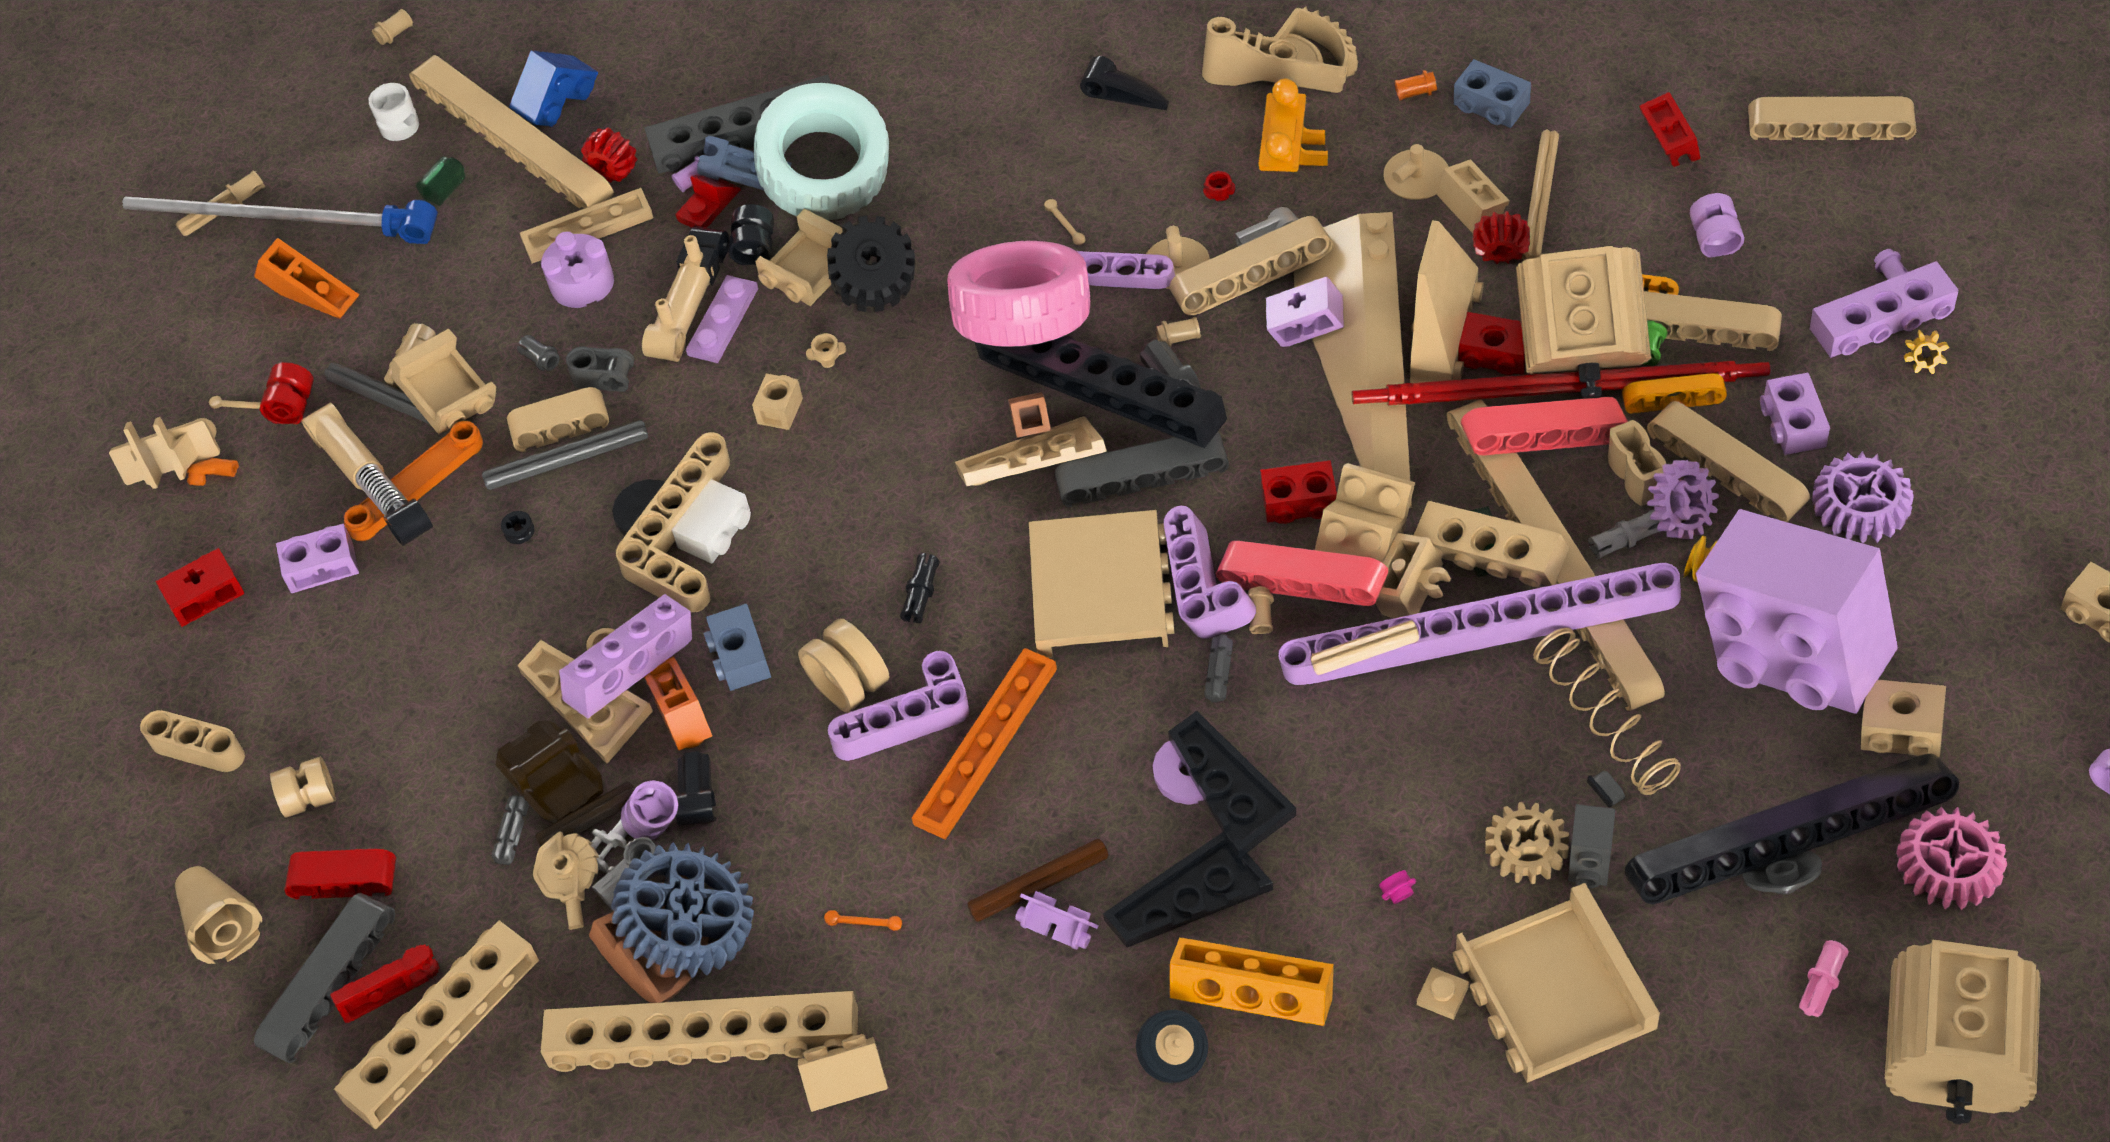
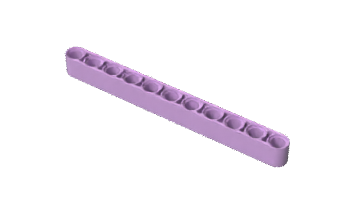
M1669 563L1651 564L1293 639L1281 646L1278 657L1285 679L1294 685H1306L1541 637L1560 628L1574 630L1666 611L1674 608L1681 599L1680 573L1675 566ZM1669 585L1670 587L1658 588L1657 586ZM1625 592L1633 593V594L1630 595V596H1622V595H1620V594L1625 593ZM1587 600H1594V601H1596V602H1594V603H1592V604H1585V603H1583V602H1585V601H1587ZM1550 608H1558V609H1559V610L1553 611V612L1546 611L1547 609H1550ZM1515 615L1522 616L1519 619H1510V617ZM1407 621H1413L1419 633V640L1417 642L1321 675H1317L1313 669L1310 656L1314 653ZM1477 623H1485V625L1481 627L1473 626ZM1440 631H1449L1444 635L1436 634ZM1303 661L1299 665H1291L1293 662Z

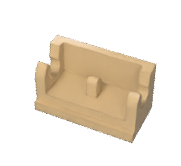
M1471 159L1443 170L1437 196L1472 233L1474 225L1480 222L1481 216H1492L1493 211L1497 214L1504 213L1505 207L1508 206L1510 200Z

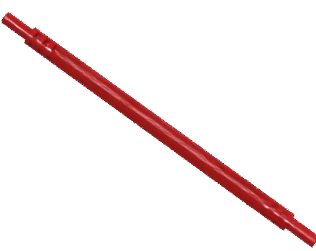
M1735 361L1600 370L1601 380L1595 381V386L1602 387V391L1624 389L1628 384L1637 381L1711 373L1722 376L1724 382H1735L1737 378L1769 376L1771 369L1769 362L1736 364ZM1578 371L1388 384L1386 388L1352 390L1351 397L1353 405L1387 402V405L1391 406L1581 392V389L1586 388V383L1579 381Z

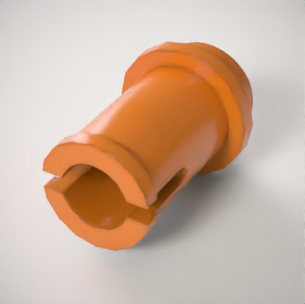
M1424 70L1421 75L1394 80L1399 101L1425 93L1430 96L1433 91H1437L1433 71L1427 73Z

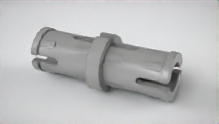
M1650 510L1648 513L1630 521L1621 520L1615 524L1614 528L1589 537L1588 544L1594 543V545L1589 547L1597 559L1625 546L1628 549L1636 545V541L1661 532L1657 530V524L1660 520H1651L1650 518L1655 510Z

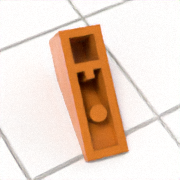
M279 238L273 242L258 260L254 275L256 279L281 296L341 319L359 296L357 292Z
M675 657L667 659L644 677L678 751L697 747L705 739L712 737L699 701Z

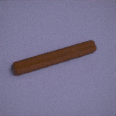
M1095 839L970 900L967 903L970 914L976 922H980L1024 900V898L1020 897L1021 893L1031 897L1035 894V891L1041 892L1106 860L1109 857L1107 848L1100 839Z

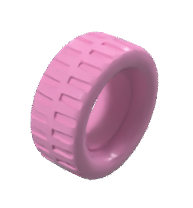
M1015 241L996 244L976 250L962 257L952 266L948 273V295L953 325L962 336L981 344L1014 347L1048 342L1076 330L1085 322L1090 313V288L1086 262L1077 251L1065 245L1045 241Z

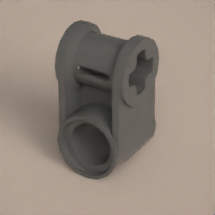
M581 346L572 349L567 354L566 364L571 381L577 388L592 387L606 391L625 392L629 386L628 372L633 367L635 358L629 351L620 348L604 349Z

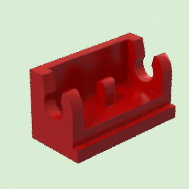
M1670 92L1639 105L1641 113L1666 156L1668 155L1673 167L1680 165L1678 159L1684 154H1687L1691 162L1701 159L1697 137Z

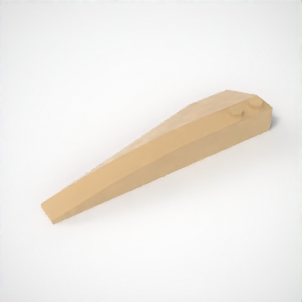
M1393 212L1357 214L1323 227L1332 240L1331 251L1322 259L1295 270L1294 288L1327 276L1343 295L1344 327L1314 337L1312 341L1320 357L1324 373L1336 405L1340 410L1344 426L1349 434L1360 466L1410 481L1406 404L1388 406L1387 402L1352 404V390L1386 388L1388 384L1404 383Z

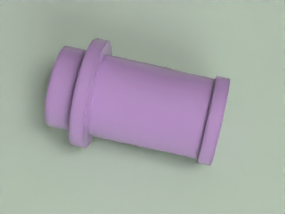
M698 156L694 157V162L671 175L674 183L682 192H685L686 189L692 186L690 177L692 175H699L697 173Z
M1892 249L1883 250L1874 259L1876 263L1875 269L1879 273L1882 272L1887 280L1908 272L1900 261L1901 255L1899 252Z

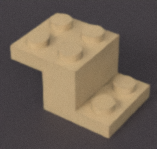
M1349 463L1345 464L1342 469L1336 500L1323 510L1315 550L1370 557L1383 563L1397 533H1404L1415 482Z

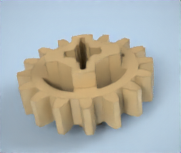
M1519 802L1518 811L1513 812L1511 808L1505 806L1503 818L1498 815L1492 817V827L1486 828L1485 839L1487 841H1485V853L1491 854L1490 865L1492 867L1501 864L1500 875L1502 877L1512 872L1515 874L1516 883H1519L1523 876H1528L1531 884H1535L1537 875L1541 874L1548 880L1551 878V868L1558 871L1562 869L1563 859H1567L1569 853V832L1563 831V819L1553 821L1554 810L1550 808L1543 814L1539 812V803H1535L1531 810H1526L1524 803ZM1546 834L1550 836L1553 843V847L1549 845L1550 840L1545 838ZM1501 839H1504L1505 844L1509 846L1507 852L1502 846Z

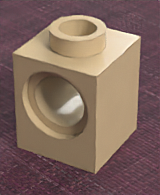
M766 373L752 404L757 424L786 430L790 429L803 399L798 379H793L786 375L777 376Z

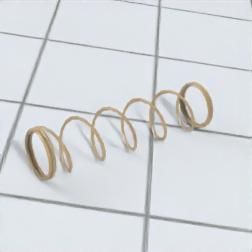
M1560 628L1543 638L1535 648L1534 660L1539 664L1551 663L1549 676L1556 685L1566 686L1574 683L1569 698L1570 704L1574 709L1588 711L1595 708L1590 719L1589 726L1591 732L1598 736H1609L1616 733L1610 749L1613 759L1620 762H1630L1633 759H1637L1632 768L1631 780L1638 787V791L1643 795H1652L1657 790L1667 787L1677 777L1681 769V764L1675 758L1665 759L1653 765L1643 774L1638 783L1634 777L1640 760L1656 751L1662 744L1661 740L1653 742L1640 756L1633 759H1619L1614 754L1613 748L1617 737L1621 732L1634 726L1640 720V714L1632 716L1618 731L1613 733H1599L1593 727V718L1599 707L1613 701L1620 694L1621 689L1612 690L1594 707L1581 708L1574 704L1572 696L1576 685L1595 674L1599 670V663H1595L1585 669L1574 682L1562 683L1554 679L1552 670L1557 658L1570 653L1580 642V639L1576 638L1575 632L1570 628ZM1565 633H1570L1569 640L1558 652L1550 657L1539 659L1540 652L1551 640ZM1596 667L1592 672L1584 676L1587 672ZM1675 764L1672 772L1662 782L1654 785H1645L1649 778L1657 771L1668 765ZM1662 785L1660 788L1653 790L1655 787Z

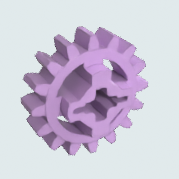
M1675 460L1673 464H1664L1662 466L1663 473L1654 474L1657 485L1649 486L1648 488L1654 494V499L1647 501L1648 506H1654L1655 511L1650 516L1651 520H1660L1657 530L1667 531V537L1693 539V535L1704 534L1703 526L1712 525L1709 514L1717 513L1718 510L1712 505V500L1719 498V494L1712 493L1711 491L1716 481L1706 479L1709 470L1707 468H1699V462ZM1682 476L1685 477L1684 480H1678Z

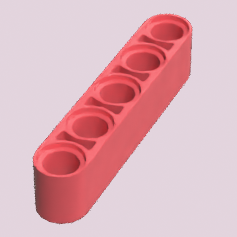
M1613 397L1475 408L1463 416L1461 426L1475 454L1494 455L1608 445L1610 428L1628 421L1617 399Z
M1231 541L1216 571V577L1220 582H1237L1244 590L1262 586L1268 588L1270 593L1361 606H1372L1376 603L1388 575V568L1382 562L1370 557L1245 541Z

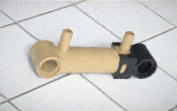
M694 226L690 230L689 235L685 237L683 248L676 261L679 268L666 299L661 298L655 302L658 313L655 323L649 324L645 329L642 340L644 356L679 362L686 346V334L708 285L713 286L720 270L719 263H723L729 250L728 232Z

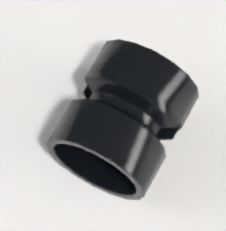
M747 204L733 211L729 255L734 262L740 265H756L755 261L760 256L770 260L774 217L767 208L760 205Z

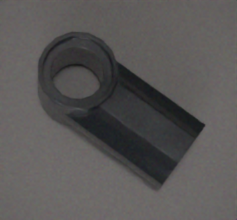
M698 751L685 752L682 757L677 758L678 793H675L678 801L677 814L675 815L677 824L682 826L714 822L716 817L713 815L712 806H716V800L711 786L710 757L708 754H702Z

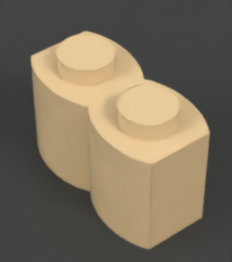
M1631 420L1610 428L1609 465L1617 476L1624 479L1625 489L1629 497L1640 506L1646 505L1647 501L1654 499V494L1648 490L1649 486L1657 485L1654 474L1663 473L1662 466L1666 464V461L1655 448L1650 446L1649 436L1638 422Z

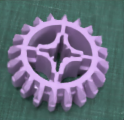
M1863 451L1858 458L1852 457L1849 453L1846 454L1843 461L1834 457L1830 466L1824 465L1820 475L1814 482L1812 501L1813 505H1815V516L1822 517L1823 527L1833 524L1832 531L1834 536L1841 531H1845L1846 539L1850 540L1853 534L1860 535L1861 543L1867 540L1868 535H1871L1877 543L1882 538V534L1891 538L1896 529H1902L1906 519L1911 514L1914 495L1913 490H1910V479L1903 478V468L1892 469L1891 459L1884 463L1879 461L1878 453L1872 459L1866 458ZM1835 493L1840 495V499L1847 504L1846 506L1840 502Z

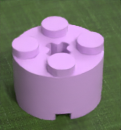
M562 232L558 234L555 242L543 254L541 261L542 270L551 294L561 305L571 308L586 307L589 303L602 300L611 291L614 284L613 270L602 240L587 234Z

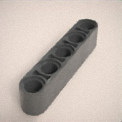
M1217 432L1205 449L1173 437L1067 461L1055 469L1054 475L1063 505L1072 507L1073 503L1082 501L1084 504L1107 499L1106 496L1113 494L1121 496L1141 491L1140 488L1148 486L1157 488L1174 484V481L1185 478L1188 481L1209 476L1208 473L1220 471V473H1223L1229 467V461L1221 435Z
M363 893L354 895L260 1024L255 1034V1046L287 1063H293L297 1059L294 1057L300 1047L304 1048L319 1028L316 1026L323 1015L327 1016L335 1004L330 994L353 980L363 966L361 961L367 953L371 954L383 938L385 934L382 932L388 923L392 924L394 922L395 910Z

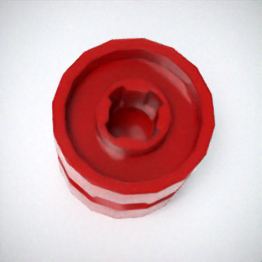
M275 364L271 368L266 386L267 389L264 391L259 410L261 414L275 424H299L303 419L307 399L313 386L314 378L306 368L297 364Z

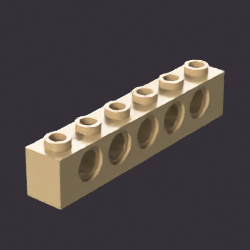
M500 920L491 929L485 930L478 938L477 943L464 956L455 960L450 971L437 984L430 986L424 993L423 998L409 1012L404 1013L397 1020L395 1027L382 1040L377 1041L371 1046L362 1061L354 1069L348 1070L342 1076L339 1084L334 1088L342 1102L376 1130L539 961L532 945ZM496 963L492 968L484 970L488 965ZM469 991L465 996L457 998L462 992ZM442 1019L438 1024L430 1026L433 1021ZM414 1047L411 1052L403 1054L406 1049ZM387 1075L384 1080L375 1083L379 1077Z

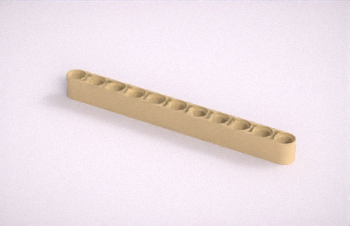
M1480 399L1447 412V421L1450 429H1455L1459 435L1457 440L1467 455L1471 454L1475 463H1472L1482 480H1487L1491 486L1488 490L1499 507L1503 505L1508 513L1505 515L1507 520L1557 532L1562 535L1569 547V551L1555 585L1594 577L1595 574L1519 455L1517 453L1477 455L1474 453L1461 426V419L1467 412L1475 408L1487 407L1484 401ZM1587 600V601H1585V602H1583V603H1585V604H1592V603H1594V602H1596V601H1594V600ZM1623 619L1576 629L1582 640L1589 642L1593 649L1590 652L1596 662L1600 664V668H1605L1610 678H1608V681L1613 689H1621L1618 697H1623L1628 707L1625 708L1627 711L1634 710L1664 697L1665 691L1660 676Z

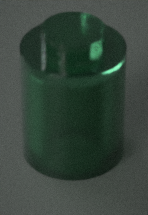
M440 157L417 182L416 188L425 200L441 206L465 180L464 167L460 161L453 157Z

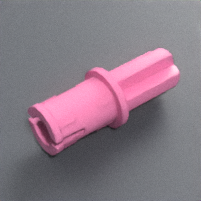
M1832 940L1826 941L1815 968L1809 970L1807 975L1809 982L1799 1003V1008L1804 1011L1805 1015L1815 1017L1822 1015L1832 989L1838 988L1840 981L1837 977L1849 953L1843 944Z

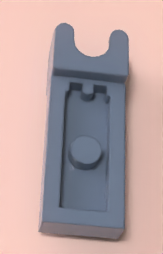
M707 136L705 138L704 155L699 157L697 164V173L699 175L715 180L723 178L764 190L758 181L757 172L755 171L753 151L729 145V141L717 137Z

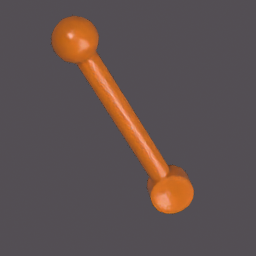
M834 910L828 911L824 916L826 924L834 926L837 923L886 926L893 931H898L902 927V920L898 916H892L889 919L841 916Z

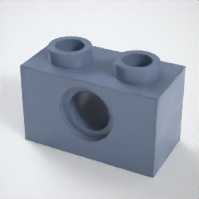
M747 604L706 617L710 631L704 632V636L710 653L715 651L718 653L719 659L713 660V664L719 681L726 679L731 691L771 678Z

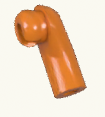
M210 458L191 464L187 469V483L189 485L204 486L206 484V475L234 477L239 467L236 460Z

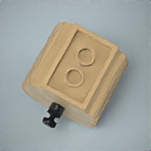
M1606 246L1540 254L1541 256L1524 260L1523 263H1519L1516 267L1525 363L1528 374L1579 371V381L1586 383V388L1581 389V396L1586 399L1597 398L1602 395V387L1595 386V381L1601 380L1600 370L1640 366L1651 359L1640 253L1636 249Z
M1932 940L1931 944L1923 946L1912 945L1907 947L1906 952L1901 951L1898 954V958L1893 960L1891 967L1885 1063L1886 1086L1890 1087V1092L1895 1096H1902L1911 1102L1953 1107L1946 1109V1118L1957 1125L1971 1121L1972 1111L1969 1110L1994 1114L2004 1111L2013 1113L2020 1110V1106L2026 1107L2029 1104V1100L2033 1101L2037 1093L2040 973L2039 970H2036V965L2033 961L2023 960L2018 956V951Z

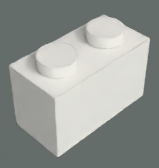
M711 479L672 529L677 547L711 564L719 554L724 555L730 547L731 538L738 529H744L750 520L751 512L746 495Z

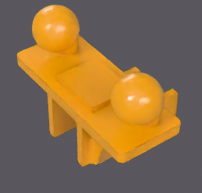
M1290 79L1278 80L1272 88V93L1267 94L1259 157V170L1297 172L1299 165L1328 166V151L1305 150L1301 146V144L1325 145V130H1310L1304 127L1306 95L1298 94L1296 83Z

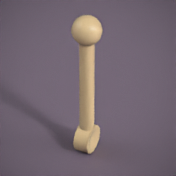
M1054 199L1045 201V209L1051 211L1071 234L1073 243L1078 246L1084 244L1085 236L1082 233H1078L1057 209V201Z
M214 396L209 400V405L213 409L219 407L259 409L261 403L222 400L219 396Z

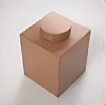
M1042 392L1008 399L1017 438L1051 431L1045 398Z

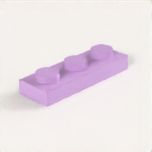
M729 275L725 277L686 348L688 356L714 363L719 362L758 290L757 282Z

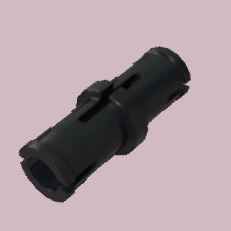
M921 553L917 557L913 577L906 584L907 597L903 610L900 613V618L903 621L910 622L911 616L914 615L913 623H922L928 597H932L934 592L932 583L940 563L939 559L932 554L929 555L927 563L925 562L926 553Z

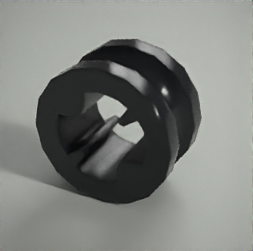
M513 511L502 519L501 530L508 542L522 544L533 536L534 525L529 514L524 511ZM520 523L522 530L515 532L513 525Z

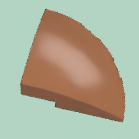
M679 875V876H681L682 878L689 879L688 877H686V876H684V875ZM639 903L644 907H650L647 904ZM614 912L595 920L589 933L590 939L623 980L649 1003L669 1001L692 979L687 970H682L680 976L676 978L674 969L667 968L665 973L661 975L660 965L656 963L646 968L647 958L644 956L634 960L633 955L636 948L623 949L626 936H616L618 925L612 923ZM650 930L657 937L661 938V931ZM702 936L700 944L708 945L709 937ZM675 941L679 945L687 946L681 941Z

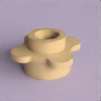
M824 333L812 340L811 348L806 351V356L811 361L816 360L820 362L824 368H830L835 365L837 357L846 352V346L843 342H838L834 335Z

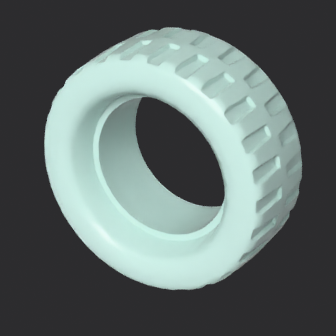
M830 83L805 84L789 89L776 97L763 111L761 119L757 123L754 137L755 171L766 195L781 209L794 216H798L805 208L828 221L845 218L846 215L854 214L860 211V208L863 206H867L872 201V198L879 193L882 183L885 181L889 161V137L885 122L875 106L854 90ZM813 132H828L848 141L857 152L859 159L855 166L843 176L821 180L798 174L787 163L784 154L790 144L799 137Z

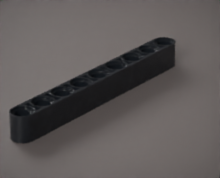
M1924 754L1638 854L1627 863L1625 876L1643 901L1648 904L1661 903L1945 803L1956 795L1960 782L1958 777L1936 755Z

